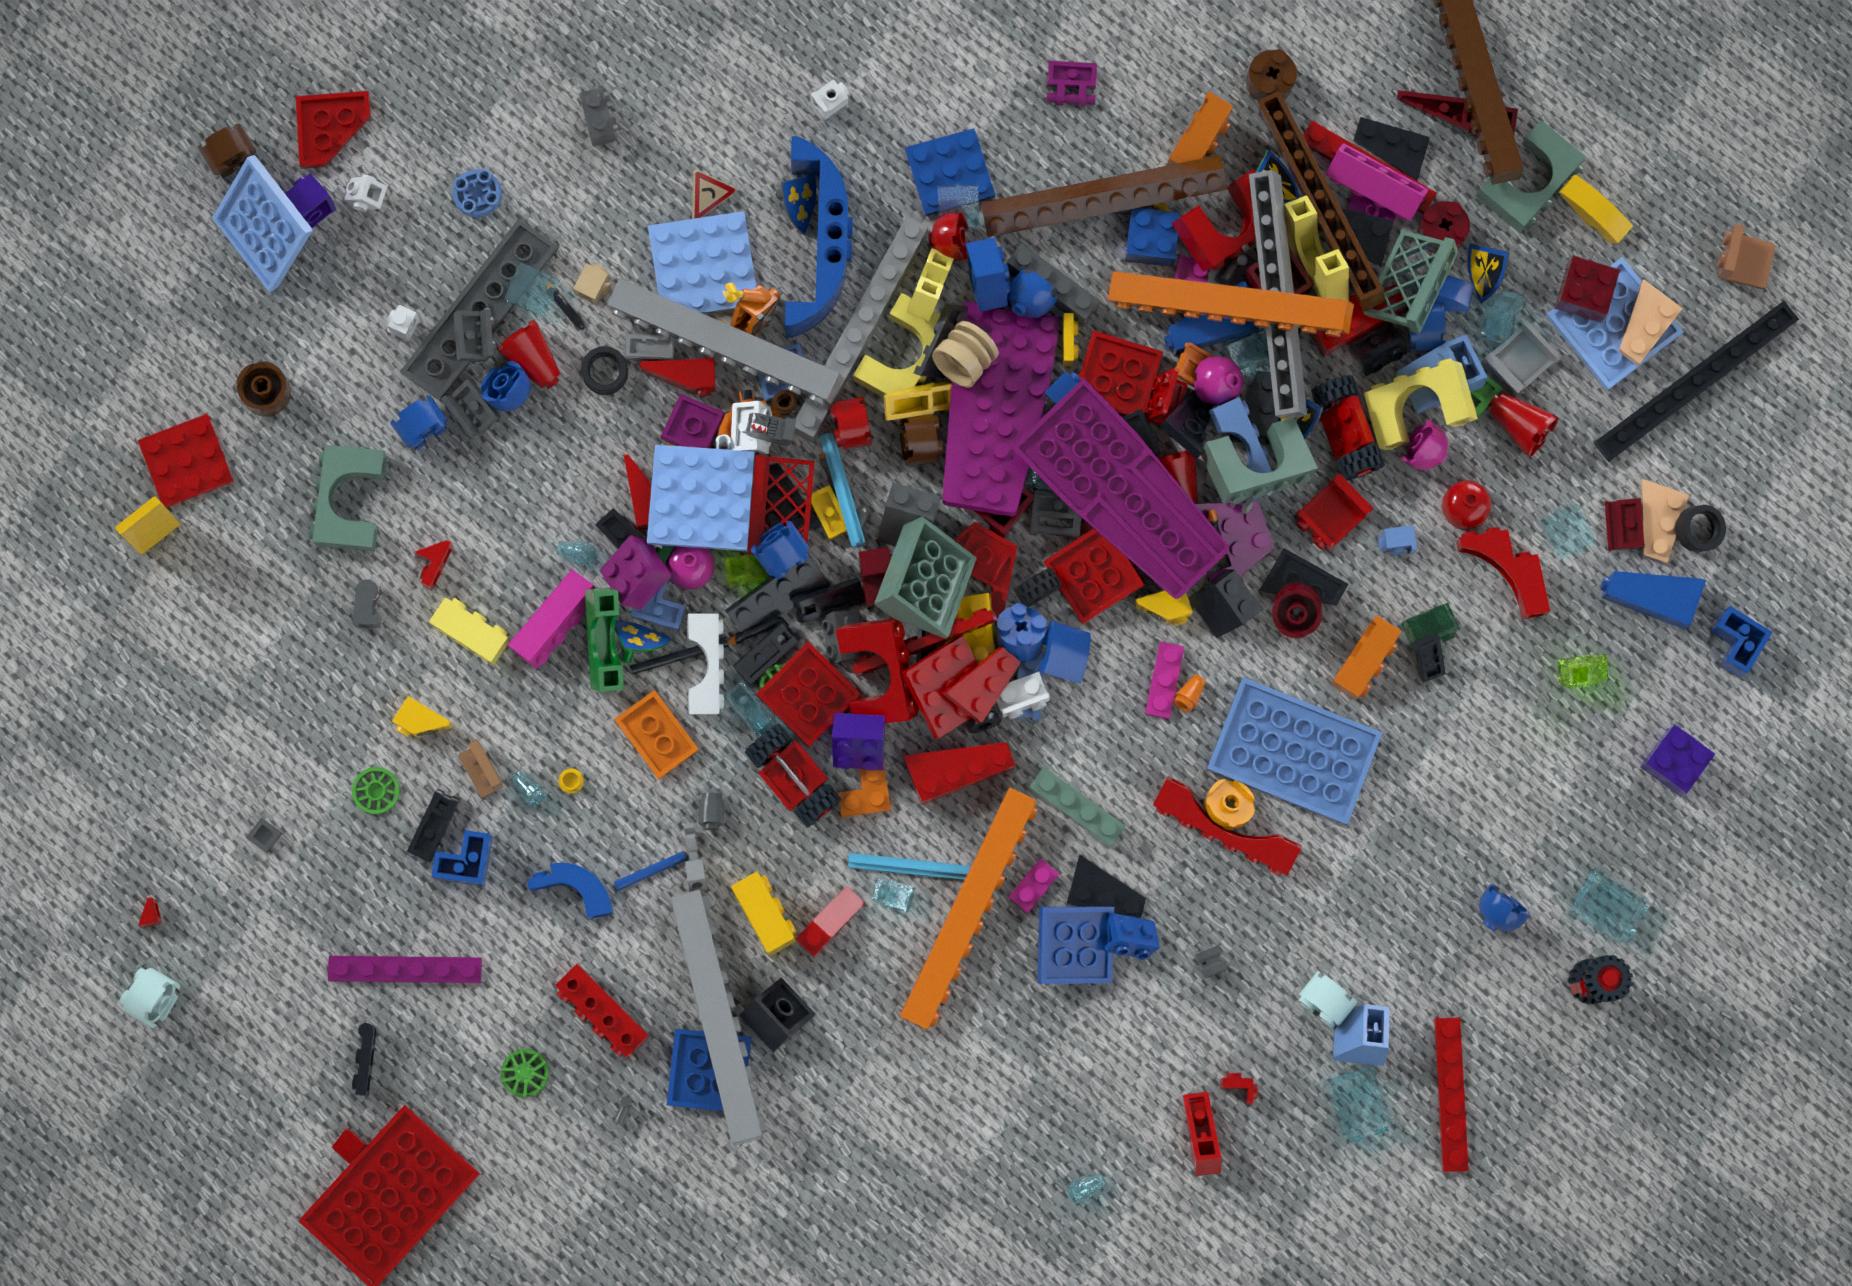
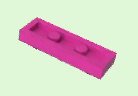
M1160 641L1145 711L1146 715L1170 719L1185 646Z

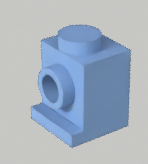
M1414 525L1384 529L1381 536L1378 537L1379 551H1384V553L1390 552L1391 556L1403 555L1405 550H1408L1409 555L1414 554L1417 550Z

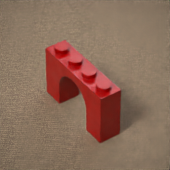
M1254 169L1227 186V191L1240 209L1243 218L1242 230L1238 237H1228L1219 233L1212 226L1199 205L1171 223L1203 272L1210 268L1216 271L1226 264L1224 261L1226 257L1230 256L1233 259L1244 252L1242 249L1244 245L1248 244L1251 247L1256 244L1249 174L1255 173Z
M891 618L847 624L835 629L840 654L859 651L874 652L886 661L891 672V683L887 692L884 695L861 697L850 702L851 714L885 716V723L909 721L918 716L919 707L901 672L909 668L908 663L910 661L909 651L905 648L904 643L905 629L901 622Z

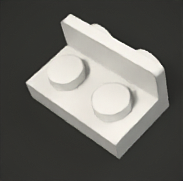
M760 401L733 403L731 450L753 451L763 455L769 454L771 442L747 436L746 428L750 413L772 416L770 406Z
M1037 672L1007 683L996 703L1002 718L1008 716L1009 719H1014L1023 715L1022 711L1032 708L1033 711L1046 707V702L1050 700V696L1045 689L1040 673Z

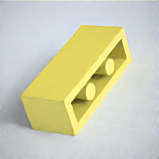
M445 597L429 620L430 625L494 666L510 642L506 636L508 632L498 625L491 627L486 624L487 619L476 611L473 614L465 610L466 605L456 598H453L451 601Z

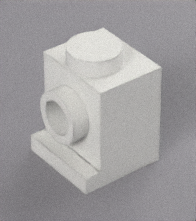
M833 79L818 91L810 94L811 102L826 120L848 104L847 95L849 91L842 82L837 84ZM833 92L836 96L829 98L827 95Z
M398 305L396 311L392 310L389 314L387 332L409 341L420 321L417 313Z

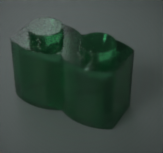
M1448 602L1411 617L1400 624L1412 651L1415 650L1413 641L1437 633L1442 643L1456 638L1455 633L1460 630Z

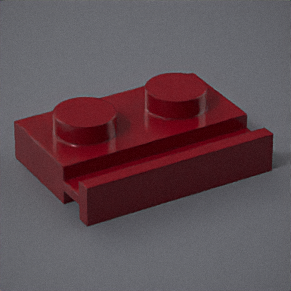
M1641 498L1612 502L1604 501L1608 550L1645 548Z

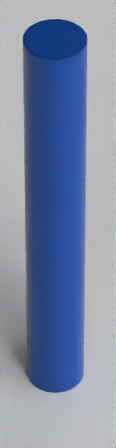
M684 851L621 878L614 883L618 891L687 861Z

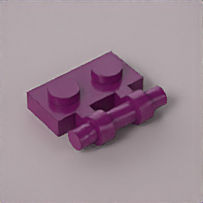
M1049 60L1047 87H1057V93L1047 92V102L1056 103V105L1061 106L1064 103L1078 104L1079 107H1085V104L1095 105V95H1086V89H1096L1097 63ZM1065 88L1079 89L1078 94L1064 93Z

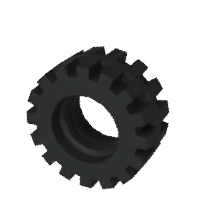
M1047 568L1021 583L1014 592L1022 604L1030 607L1051 595L1062 584L1054 570Z

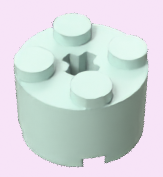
M140 968L134 976V983L130 989L122 994L120 1004L123 1005L125 1013L154 1028L157 1026L154 1022L158 1019L163 1021L167 1017L178 998L174 994L175 989L180 990V985L153 968L146 970Z
M1319 971L1314 974L1299 993L1301 1005L1311 1013L1315 1010L1319 1012L1320 1020L1331 1029L1335 1025L1339 1027L1358 1003L1353 997L1350 1000L1346 996L1348 992L1326 975L1322 977Z

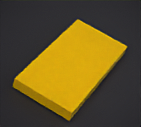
M155 496L115 526V529L142 555L181 524Z

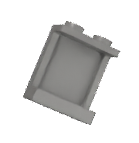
M1525 321L1499 347L1490 352L1482 360L1481 365L1511 396L1516 398L1559 358L1560 354L1557 347L1551 341L1547 342L1541 336V331L1535 324Z

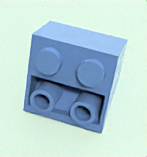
M1363 1004L1353 1008L1339 1027L1334 1026L1333 1060L1384 1066L1389 1046V1007Z

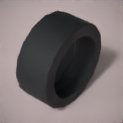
M600 346L592 349L585 355L581 363V374L585 385L592 392L599 395H610L618 392L625 385L628 379V366L624 356L618 350L612 347ZM602 357L613 359L619 367L617 379L607 385L595 382L590 374L593 362Z
M1703 504L1689 507L1681 512L1677 519L1675 530L1677 538L1683 547L1693 552H1704L1713 550L1722 543L1726 534V523L1719 510L1713 506ZM1697 514L1706 516L1712 528L1711 537L1704 543L1697 542L1690 530L1691 520Z

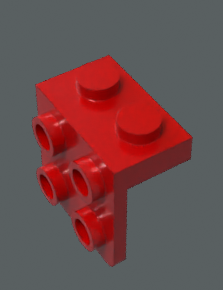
M1173 367L1155 377L1152 384L1153 396L1148 401L1145 413H1147L1146 419L1149 423L1160 426L1183 402L1188 384L1177 380L1179 369Z

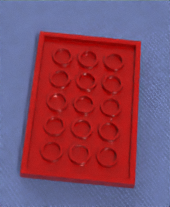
M404 1105L305 1212L298 1222L367 1286H379L477 1179L480 1173L408 1106Z

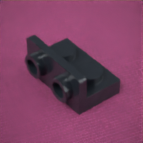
M1386 322L1348 343L1349 351L1362 365V370L1366 377L1372 373L1379 372L1384 366L1393 361L1400 360L1407 354L1405 338L1391 322Z

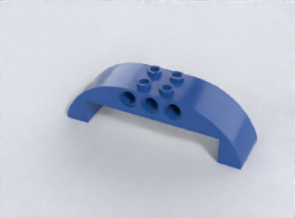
M792 136L791 140L792 174L820 175L815 302L786 301V338H793L809 331L828 316L842 294L846 280L847 262H852V240L848 239H853V217H848V197L844 181L832 160L820 148L798 136Z

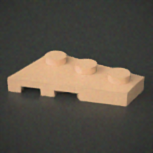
M1643 279L1618 352L1638 366L1683 308Z
M1642 479V514L1645 548H1642V556L1667 564L1677 535L1675 530L1676 522L1681 512L1685 510L1689 495Z

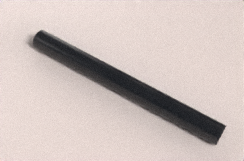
M726 637L719 639V644H723V648L729 647ZM697 645L633 664L630 667L632 674L635 675L704 654V652Z

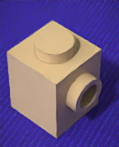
M586 263L573 288L574 294L597 305L601 296H606L611 288L609 274L606 273L607 270L600 265L594 264L591 266Z

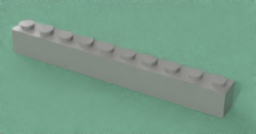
M1274 170L1249 174L1261 289L1294 294L1281 176ZM1269 324V328H1266L1275 416L1283 420L1307 416L1298 328L1293 327L1292 331L1278 329V325Z
M908 216L904 219L825 364V367L839 372L843 377L832 404L829 405L825 402L823 405L816 404L809 400L810 396L808 395L795 419L794 434L815 443L831 413L830 406L835 405V401L839 399L928 235L927 226Z
M619 278L607 303L613 310L612 314L618 318L625 320L626 317L634 320V324L644 329L650 326L656 329L655 333L669 339L670 336L678 339L677 342L685 347L691 348L692 345L700 348V353L712 358L713 355L722 358L721 362L731 367H734L735 364L744 367L743 371L756 377L757 374L766 377L765 381L775 386H778L779 383L788 386L787 390L799 396L801 393L809 395V400L819 405H823L824 402L829 405L832 404L843 380L839 372Z
M700 889L673 896L671 901L732 1144L737 1146L763 1139L762 1131L767 1129L763 1115L758 1116L756 1106H760L757 1090H751L750 1082L754 1081L751 1066H745L743 1057L748 1056L745 1042H739L737 1032L742 1030L738 1016L733 1018L731 1008L735 1007L732 992L727 993L725 983H729L726 968L721 969L719 959H722L723 955L720 944L714 943L713 935L717 934L714 920H709L706 912L711 910L708 896H702Z

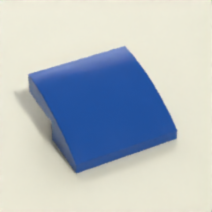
M1447 275L1435 303H1443L1445 312H1468L1473 285L1459 278Z
M1050 621L1042 643L1047 648L1038 670L1045 674L1081 684L1089 658L1091 633Z

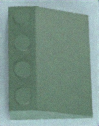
M923 516L913 520L902 528L874 604L894 619L942 638H948L977 558Z

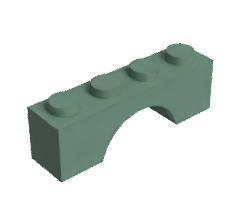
M1045 767L1042 768L1028 788L1030 793L1048 806L1068 816L1082 827L1088 835L1108 849H1110L1125 828L1124 824Z

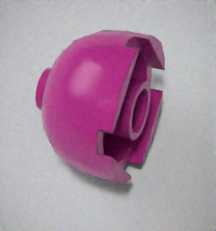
M1222 356L1207 357L1196 368L1195 373L1198 374L1197 381H1194V388L1202 402L1211 405H1222L1237 398L1243 387V374L1233 360Z
M1430 420L1425 421L1427 424L1424 427L1419 424L1409 436L1410 447L1406 455L1401 453L1400 456L1403 462L1418 470H1428L1436 465H1441L1448 456V438L1444 430Z
M674 546L666 560V567L672 575L670 580L677 587L685 590H697L706 585L712 579L715 571V559L710 549Z

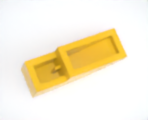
M1573 175L1559 191L1560 195L1589 227L1593 226L1608 243H1619L1633 227L1629 220L1609 200L1577 175Z
M946 381L930 383L884 395L885 420L934 414V411L950 409L952 384Z

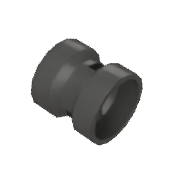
M1219 946L1212 947L1195 955L1197 961L1203 964L1202 973L1204 978L1228 970L1226 962L1222 961L1219 957L1221 955Z

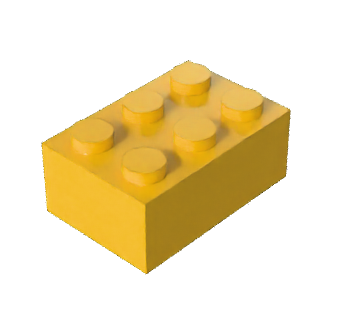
M757 871L731 885L736 899L769 957L795 943L794 936L797 935V931L790 919L784 920L782 914L785 911L778 897L773 899L769 892L773 890L766 875L760 877Z

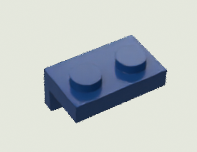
M1115 913L1108 918L1112 941L1105 946L1106 952L1116 954L1117 956H1130L1138 960H1144L1160 948L1155 921Z

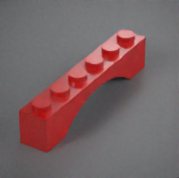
M1167 776L1153 803V806L1157 807L1156 811L1166 817L1172 815L1178 818V823L1184 827L1191 829L1193 826L1201 830L1200 834L1212 841L1216 838L1224 842L1223 846L1233 852L1239 850L1245 853L1246 859L1256 864L1262 862L1268 865L1267 869L1279 876L1282 873L1288 875L1302 849L1301 844L1281 834L1251 836L1232 830H1225L1222 826L1215 823L1202 809L1189 786L1170 776Z

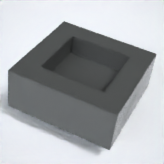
M260 818L246 838L268 854L283 833L263 818Z

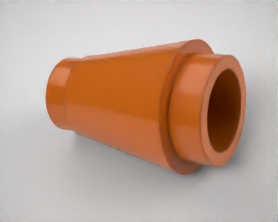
M1194 674L1174 695V704L1185 712H1191L1192 709H1195L1206 684L1205 679Z

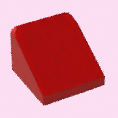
M152 897L146 900L138 924L140 928H147L162 923L158 902Z
M346 1128L331 1148L350 1164L367 1144L351 1129Z

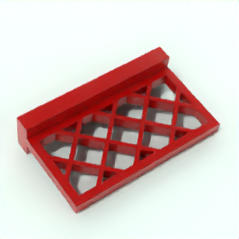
M755 455L747 555H753L751 552L752 546L755 544L758 547L761 543L759 538L764 534V526L768 530L770 529L765 523V515L772 509L781 517L782 521L780 523L783 524L785 522L786 525H788L787 520L798 511L805 519L804 526L798 531L800 533L804 529L803 538L808 543L815 461ZM770 462L781 463L787 471L775 480L769 473ZM785 463H790L794 465L789 469L785 465ZM799 464L809 465V474L801 482L791 472ZM789 473L798 485L786 493L778 484V481ZM768 477H770L773 481V483L769 486ZM808 480V486L806 490V488L802 484ZM776 484L785 496L773 505L767 498V491ZM801 487L807 494L806 501L798 507L789 495ZM785 498L796 508L786 518L776 509V506ZM766 501H767V502L770 504V506H771L767 511H766ZM804 505H806L805 515L800 510Z

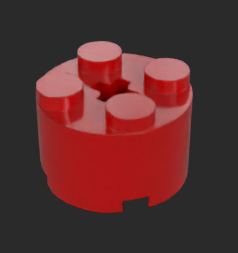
M864 396L835 401V405L830 406L834 424L838 423L839 429L834 430L838 448L843 447V450L873 445L871 438L867 439L871 437Z

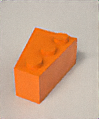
M1208 91L1204 97L1203 105L1194 114L1193 121L1186 132L1184 131L1170 155L1167 166L1203 159L1208 154L1212 156L1219 145L1216 142L1219 135L1225 136L1231 126V123L1228 121L1233 105Z
M1376 615L1330 685L1355 701L1359 696L1364 698L1372 686L1368 682L1373 675L1378 677L1385 666L1382 663L1386 655L1389 657L1392 655L1398 645L1395 641L1402 631Z

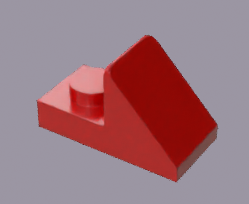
M445 540L414 552L416 557L430 563L429 566H424L420 579H422L421 584L423 587L433 591L454 547L450 541Z

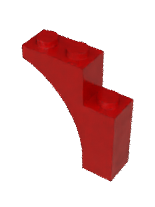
M1494 527L1485 530L1486 533L1476 534V531L1461 534L1462 537H1459L1456 541L1458 552L1468 553L1485 560L1503 575L1515 594L1522 619L1546 616L1550 612L1538 554L1531 555L1530 552H1522L1516 554V558H1514L1508 529L1500 530V527Z

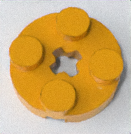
M1222 779L1209 789L1203 806L1215 823L1229 831L1244 826L1252 818L1255 812L1253 804L1255 799L1251 790L1244 783L1236 780L1232 782ZM1225 799L1227 801H1234V809L1226 805Z

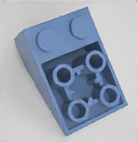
M1466 334L1442 344L1396 372L1398 376L1407 375L1409 377L1416 374L1415 371L1420 368L1430 367L1431 369L1437 367L1438 362L1442 360L1452 359L1462 363L1470 392L1484 387L1487 380V375ZM1429 387L1417 389L1409 395L1417 415L1441 405L1438 395Z

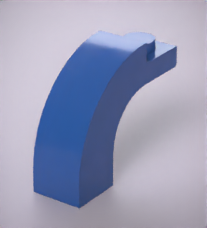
M570 863L550 864L552 874L542 871L532 874L533 878L527 879L531 892L559 885L574 888L581 894L584 900L589 920L614 914L612 903L605 887L594 874L583 867Z

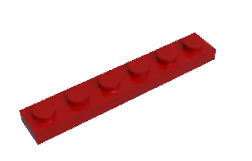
M1313 120L1303 134L1310 149L1331 161L1344 143L1429 189L1417 210L1422 214L1429 208L1437 194L1432 189Z
M986 608L977 610L972 613L973 617L964 620L963 617L955 619L948 638H942L926 631L927 635L919 639L917 636L905 639V648L909 651L910 656L950 641L957 636L965 635L998 621L994 611H987ZM872 654L858 658L859 663L852 665L855 675L859 676L888 666L880 655L872 657Z
M1434 1018L1442 1172L1469 1171L1460 1018Z

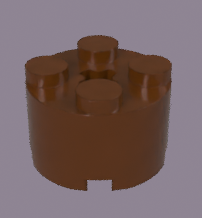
M1281 49L1266 50L1259 53L1252 60L1246 77V87L1249 94L1258 101L1280 91L1283 99L1286 100L1291 94L1297 79L1296 65L1292 58Z
M235 124L237 129L231 130L228 126L213 133L205 139L207 144L204 147L201 144L198 146L200 153L214 175L226 178L235 172L234 167L241 163L243 165L247 157L255 155L256 149L241 124Z
M263 361L250 364L240 372L237 378L238 395L246 408L255 415L272 417L280 413L289 403L291 397L290 384L280 368L270 362ZM268 387L266 391H260L261 388L266 389Z
M930 414L900 419L899 427L904 426V432L900 433L903 460H907L905 465L916 466L937 463V460L940 459V454H943L941 439L937 440L936 433L939 430L938 417Z

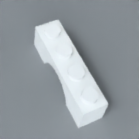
M719 614L687 615V640L698 645L707 658V672L704 679L697 686L688 689V715H718L719 709H724V694H719V684H724V670L719 669V659L724 657L723 644H719V634H723V619H719Z

